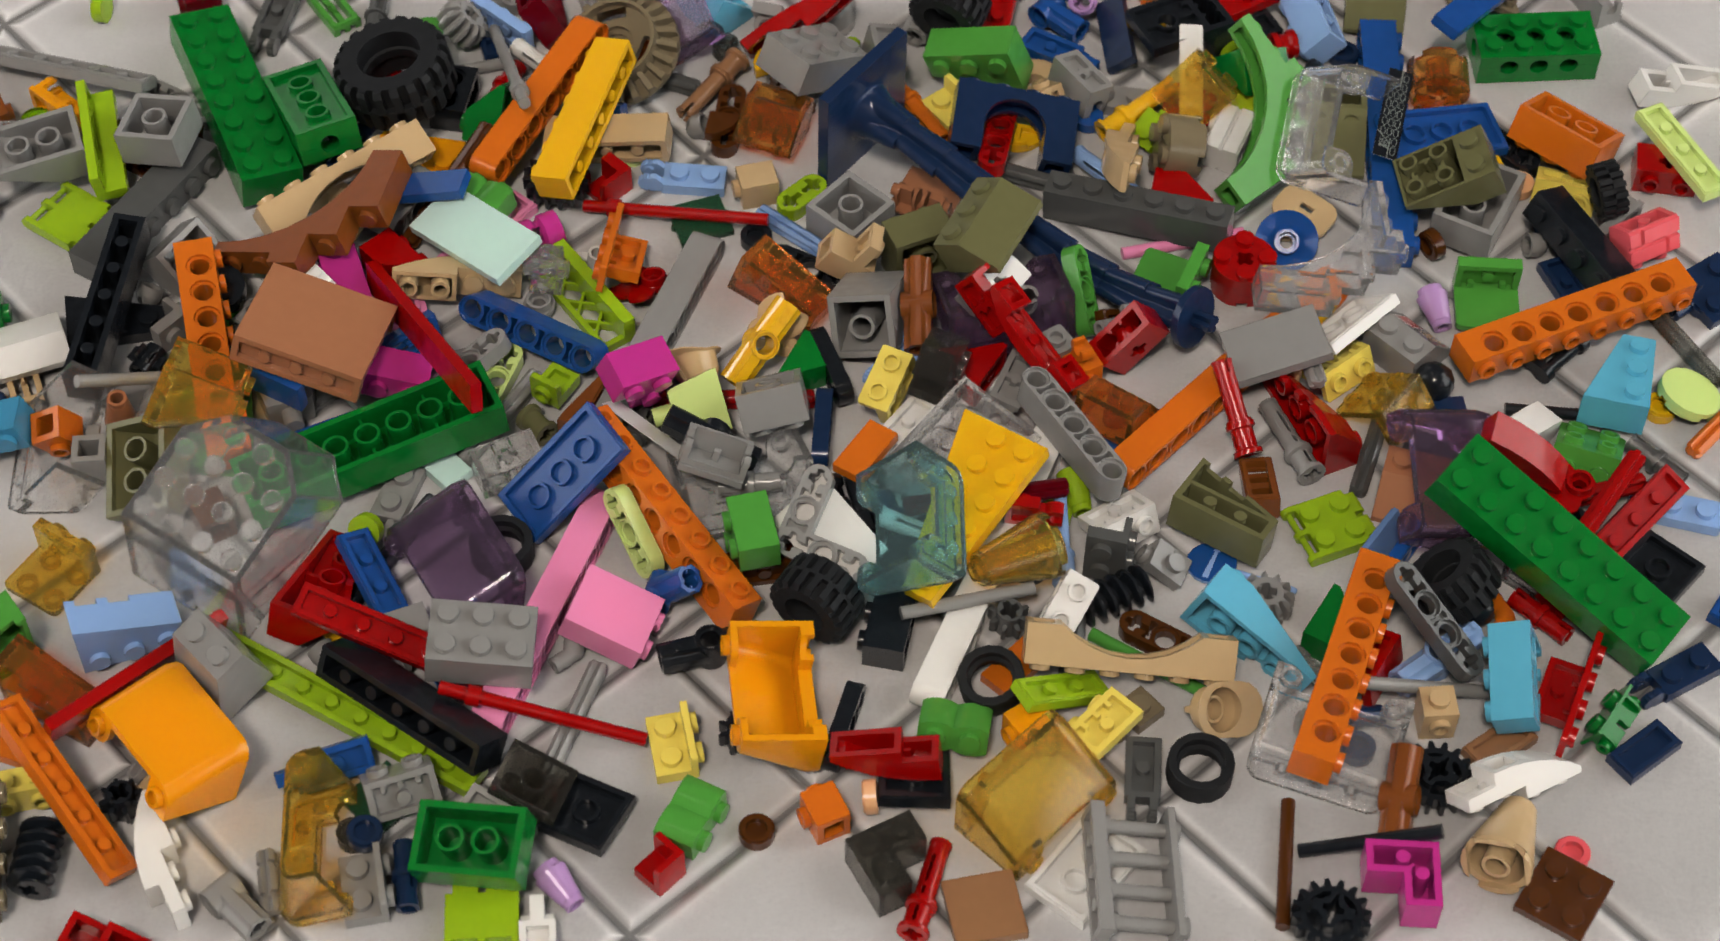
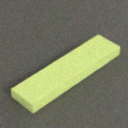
M1661 102L1636 111L1634 120L1702 202H1706L1720 197V171L1667 107Z

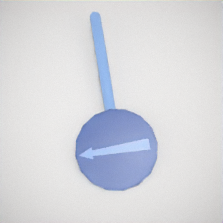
M1207 544L1198 545L1187 556L1192 560L1188 570L1190 575L1194 579L1206 584L1225 563L1234 569L1237 568L1236 558ZM1239 570L1246 579L1251 575V573ZM1290 586V592L1296 594L1297 589L1295 587Z

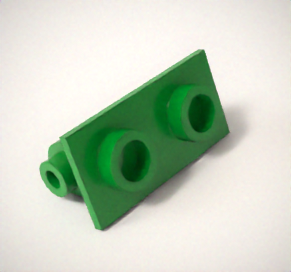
M1632 684L1619 691L1612 689L1601 701L1603 709L1600 713L1595 714L1585 725L1587 733L1581 740V745L1592 740L1596 744L1597 751L1605 755L1617 748L1626 732L1616 723L1626 730L1641 711L1640 700L1635 696L1628 695L1633 687Z

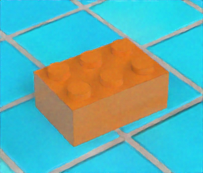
M1547 91L1520 105L1507 133V137L1515 140V144L1518 147L1538 153L1545 162L1561 166L1568 170L1567 173L1570 176L1579 180H1586L1585 171L1588 165L1614 159L1625 134Z

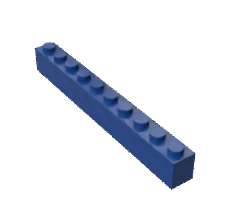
M1360 19L1356 36V47L1359 50L1357 62L1359 86H1367L1368 111L1365 168L1373 266L1411 268L1413 256L1419 255L1420 237L1414 235V231H1417L1418 213L1405 208L1392 160L1372 153L1377 132L1373 119L1376 113L1381 112L1389 69L1394 68L1403 71L1404 55L1399 54L1402 46V33H1397L1396 20Z

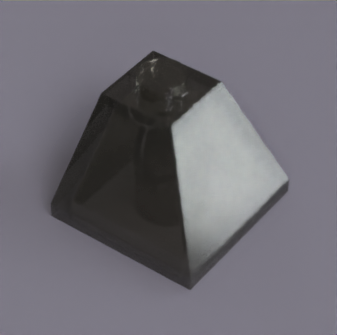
M515 738L497 770L487 793L512 806L527 807L535 818L552 826L579 771Z

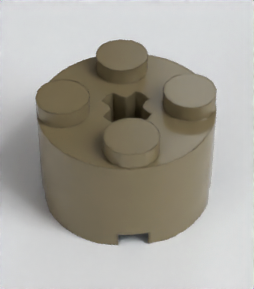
M1163 113L1157 123L1150 125L1149 140L1153 142V150L1148 159L1149 171L1155 172V168L1159 167L1163 168V171H1186L1192 178H1196L1200 174L1202 167H1198L1197 163L1199 158H1205L1207 149L1206 124L1200 123L1203 120L1202 116Z

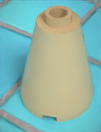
M1521 796L1505 798L1465 843L1460 858L1462 869L1468 878L1471 873L1479 880L1478 886L1484 890L1497 894H1514L1525 885L1527 887L1531 882L1534 874L1537 809L1531 801Z

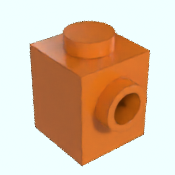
M59 405L30 414L32 445L50 453L53 457H66L70 455L72 436L84 435L83 417Z
M833 780L823 784H813L805 791L800 792V808L796 809L797 817L803 829L809 828L817 845L851 832V813Z

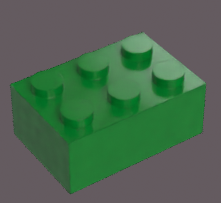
M420 799L407 870L421 883L525 891L537 820L527 807Z

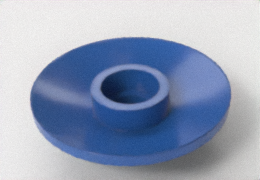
M1281 210L1270 214L1261 222L1255 235L1266 241L1277 252L1278 257L1275 271L1280 273H1293L1305 268L1313 260L1318 249L1319 239L1314 224L1308 217L1293 210ZM1283 237L1291 239L1292 246L1290 248H1283L1280 245V240Z

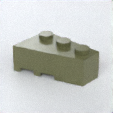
M1203 457L1173 495L1166 524L1256 568L1271 549L1278 520L1249 495L1243 497L1232 488L1233 482L1226 476L1223 478L1219 477L1210 469L1211 463Z

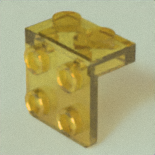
M1197 47L1178 67L1153 88L1152 96L1167 113L1202 116L1203 120L1200 123L1206 124L1236 98L1238 91L1235 88L1238 84L1227 72L1222 74L1215 67L1218 62L1207 49L1202 52Z
M1375 371L1362 378V382L1352 393L1343 399V403L1336 409V412L1343 418L1375 419L1388 445H1399L1435 404L1420 374L1403 372L1379 373Z
M40 517L32 526L38 547L5 580V586L8 591L51 616H58L64 610L63 602L73 601L101 572L95 553L96 548L89 540L83 537L79 539L70 534L63 525L57 522L53 524Z

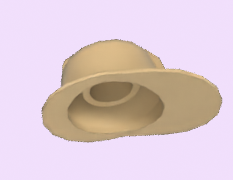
M689 346L670 349L680 368L675 376L679 384L713 368H716L718 375L719 364L717 354L721 351V347Z
M1220 681L1198 689L1194 693L1190 705L1184 707V711L1190 714L1193 724L1204 733L1215 735L1218 738H1239L1251 734L1258 727L1262 719L1263 703L1258 690L1250 683L1243 681Z

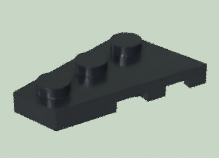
M65 296L67 343L69 349L86 298ZM131 303L118 346L153 341L150 327L165 316L163 306Z

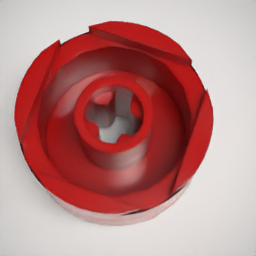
M1247 230L1239 231L1236 235L1223 239L1217 244L1213 252L1210 271V287L1213 294L1220 301L1231 306H1236L1237 303L1247 304V307L1261 304L1266 300L1267 293L1273 287L1278 257L1277 252L1266 241L1254 236L1252 232Z

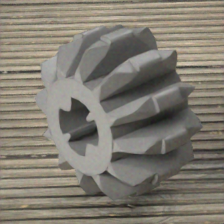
M448 0L436 16L439 22L438 27L444 31V36L449 37L452 44L457 43L462 49L465 47L471 49L474 45H477L489 30L486 24L487 18L481 14V9H477L474 2L469 3L467 0Z
M1264 571L1259 578L1251 573L1248 581L1256 588L1279 623L1282 624L1283 620H1288L1292 614V607L1295 602L1294 593L1290 592V582H1280L1279 574L1271 578Z

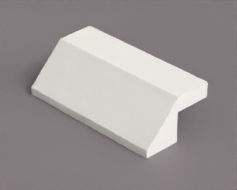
M58 312L0 328V385L65 365L69 346Z

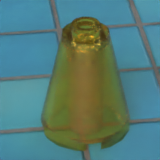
M1041 511L1031 514L971 554L970 562L967 563L970 578L981 586L1056 579L1063 576L1066 570H1062V565L1068 563V556L1060 530L1057 526L1050 527L1046 519L1051 518L1048 514Z

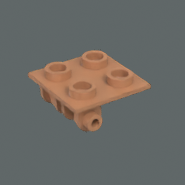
M911 166L903 181L899 184L893 183L890 194L893 195L892 200L895 201V213L901 215L940 202L950 219L961 201V198L938 177H931L923 169Z

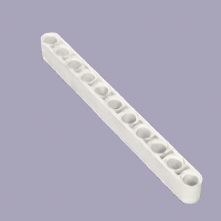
M1036 425L1029 440L1048 448L1050 456L1030 482L1054 479L1063 460L1062 455ZM1003 517L973 556L955 596L1003 587L1031 526L1004 523ZM996 602L948 611L914 680L909 695L910 703L922 707L923 699L938 697L951 700L958 685L959 666L965 656L975 649L989 619L988 608L989 606L994 607Z

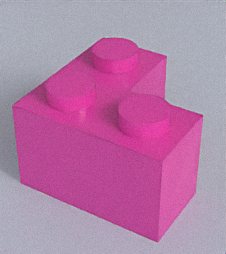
M663 336L606 353L596 367V371L612 402L615 403L626 399L630 409L640 405L650 407L659 402L662 393L673 384L672 380L680 370Z
M1365 838L1360 857L1361 892L1398 894L1400 926L1437 928L1443 909L1439 842Z

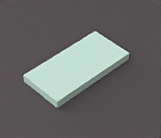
M465 192L463 199L433 201L409 225L412 233L498 286H501L543 243L540 235L468 192Z

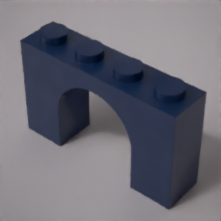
M960 77L954 91L947 141L959 148V153L971 161H976L981 149L984 123L991 117L999 114L1017 115L1028 121L1038 135L1039 151L1036 170L1050 173L1051 170L1069 173L1073 163L1080 101L1072 100L1067 96L1043 94L1033 89L1013 88L1005 83L994 84L981 81L975 77Z

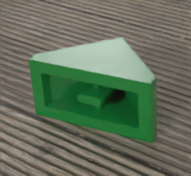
M804 329L779 372L801 368L805 389H816L826 386V364L811 332Z

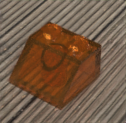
M1094 375L1077 390L1075 404L1104 438L1117 445L1121 444L1159 410L1151 403L1097 375Z

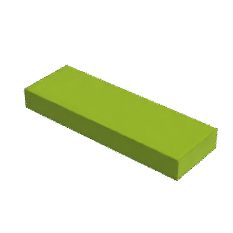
M1085 670V674L1059 673L1018 678L1010 686V689L1028 713L1089 705L1090 701L1097 694L1103 695L1108 690L1095 670Z

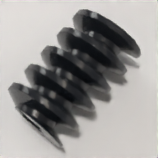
M1133 564L1127 570H1118L1115 575L1107 574L1103 580L1099 578L1094 579L1093 582L1099 585V590L1085 613L1086 623L1089 627H1094L1095 615H1097L1101 622H1107L1108 610L1114 618L1119 617V606L1125 612L1132 611L1131 601L1138 608H1143L1144 596L1150 602H1154L1152 584L1143 568Z
M34 816L22 821L19 827L20 834L16 839V847L13 851V860L9 866L10 872L6 878V883L12 892L21 897L32 900H46L52 895L50 886L55 883L53 873H56L59 866L56 861L60 859L62 854L59 848L63 847L65 842L61 835H65L67 831L62 823L55 818Z

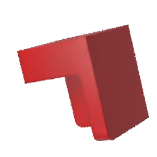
M608 152L601 157L602 175L589 184L590 191L586 194L597 201H607L608 198H621L633 189L631 167L613 153Z
M659 831L653 836L654 850L634 867V875L661 897L686 874L684 851Z

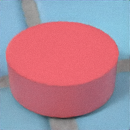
M1563 837L1557 841L1554 847L1555 850L1585 866L1589 863L1591 857L1590 848L1584 840L1578 837Z

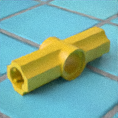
M777 295L756 325L744 333L741 346L720 375L734 386H736V382L755 378L765 362L778 353L780 341L801 312L790 302ZM765 336V346L757 351V339Z

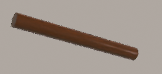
M1283 798L1281 800L1275 928L1279 931L1290 929L1295 800L1293 798Z

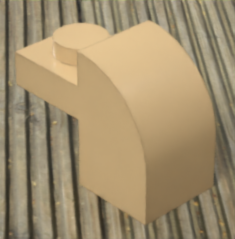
M873 222L858 238L835 227L818 244L815 268L838 279H842L846 273L875 272L877 258L880 257L885 247V242L883 241L885 227Z

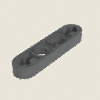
M1407 561L1398 562L1389 568L1384 576L1386 587L1451 675L1461 682H1467L1481 674L1484 669V661L1481 654L1417 568ZM1401 575L1405 579L1404 582H1402L1399 578ZM1414 590L1416 593L1411 595L1409 592ZM1418 600H1422L1427 604L1429 615L1424 614L1419 609ZM1439 628L1448 632L1450 643H1446L1441 639ZM1457 647L1458 651L1454 653L1452 649ZM1464 661L1469 665L1467 668L1463 664Z

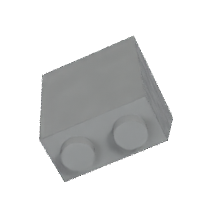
M904 270L846 273L829 293L827 305L832 342L840 359L877 357L883 345L900 350L904 335V321L900 312V293L904 292Z
M198 608L172 634L175 661L181 662L229 720L274 676L228 628Z

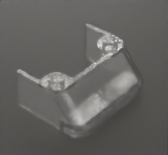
M1358 64L1307 67L1301 70L1294 77L1276 163V173L1279 179L1288 185L1312 191L1313 193L1356 207H1360L1379 192L1380 186L1351 177L1353 171L1351 156L1346 151L1333 147L1343 93L1349 95H1362L1380 101L1400 84V78Z
M72 360L28 405L35 412L59 405L82 416L83 434L86 435V425L101 424L104 416L103 411H101L102 402L107 398L108 393L115 390L118 386L75 388L73 383L75 375L103 373ZM32 445L28 448L16 450L8 509L19 514L78 513L81 509H86L90 501L105 488V482L73 469L70 464L71 454L66 457H53L50 453Z

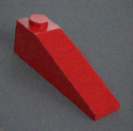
M1290 374L1262 382L1269 395L1276 398L1299 437L1309 442L1312 446L1313 456L1317 461L1322 462L1326 468L1324 476L1357 464L1360 450L1362 449V440L1358 432L1352 430L1346 419Z
M330 529L271 600L267 635L299 646L329 633L327 630L290 616L305 581L351 600L354 579L335 544L336 536L344 533Z

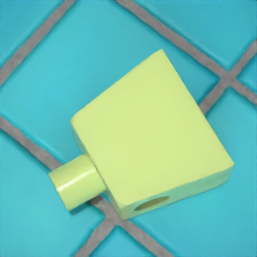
M716 368L709 369L666 390L669 404L651 409L657 428L661 427L669 409L674 404L703 420L710 417L718 418L727 423L730 429H733Z

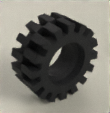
M1615 159L1588 165L1585 171L1587 176L1586 183L1588 184L1587 191L1590 193V201L1594 205L1593 209L1597 212V217L1605 220L1627 214L1629 212L1628 206L1630 205V201L1627 198L1629 193L1626 190L1627 184L1626 180L1623 179L1624 174L1620 170V165L1616 163Z

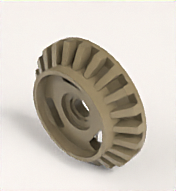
M597 0L591 6L587 3L582 7L583 12L580 14L581 16L598 22H602L615 15L626 14L625 17L602 23L608 26V38L627 39L630 41L636 60L639 58L644 43L649 39L648 47L640 60L636 62L618 103L627 102L628 107L644 101L656 93L673 73L678 62L681 46L677 24L665 6L656 0Z

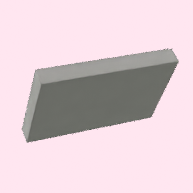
M1313 304L1219 333L1220 342L1226 357L1232 358L1239 388L1334 360L1333 351Z

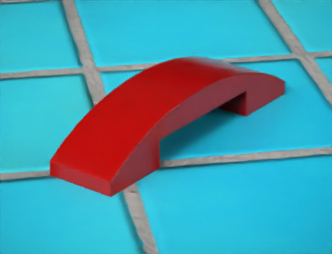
M1013 276L990 287L993 305L1005 333L1019 354L1031 367L1039 366L1046 369L1067 393L1091 380L1072 354L1061 358L1024 309L1032 301Z

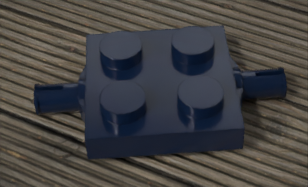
M1719 252L1687 269L1688 273L1697 283L1692 302L1688 307L1681 311L1674 310L1669 312V316L1673 317L1672 320L1678 321L1683 316L1691 314L1700 319L1709 330L1720 325Z

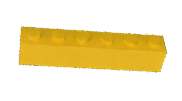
M595 36L590 49L586 51L581 69L576 73L574 84L569 94L564 98L560 114L553 122V129L547 141L543 143L539 159L531 169V181L534 183L539 196L574 200L637 62L629 40Z

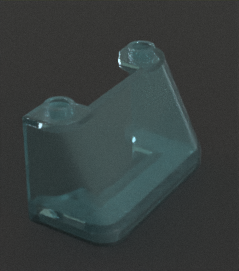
M916 440L856 474V498L861 506L875 513L876 564L866 562L858 568L857 582L860 590L875 597L952 583L964 577L967 570L964 485L960 471L952 462Z

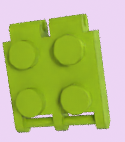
M67 181L60 185L61 189L50 199L45 198L41 202V207L34 214L25 216L21 221L27 229L69 251L111 209V205L104 201L99 202L98 198ZM65 193L67 194V195H66L65 197H63L58 203H55V202H56L58 199H60ZM45 211H48L42 218H40V219L37 221V219H38Z
M1337 490L1284 508L1280 512L1283 521H1288L1295 533L1293 538L1296 543L1302 544L1308 554L1307 561L1311 567L1358 552L1376 529L1369 516L1363 514L1364 508L1354 492L1343 494L1341 490ZM1294 518L1298 519L1301 526L1303 527V530H1300ZM1308 541L1312 542L1313 546L1317 550V553H1314Z
M452 885V894H445L444 941H519V891L486 888V892H480L479 887Z

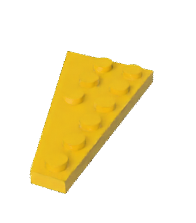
M967 409L964 410L903 585L905 595L927 604L932 609L935 607L1049 458L1048 448Z

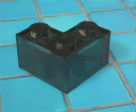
M934 326L922 344L912 371L914 375L907 394L944 408L949 398L955 400L961 382L958 380L961 379L963 372L966 371L972 356V352L967 351L971 340Z
M910 810L845 839V862L879 918L905 906L906 898L912 893V879L905 869L924 861L926 857L927 837Z

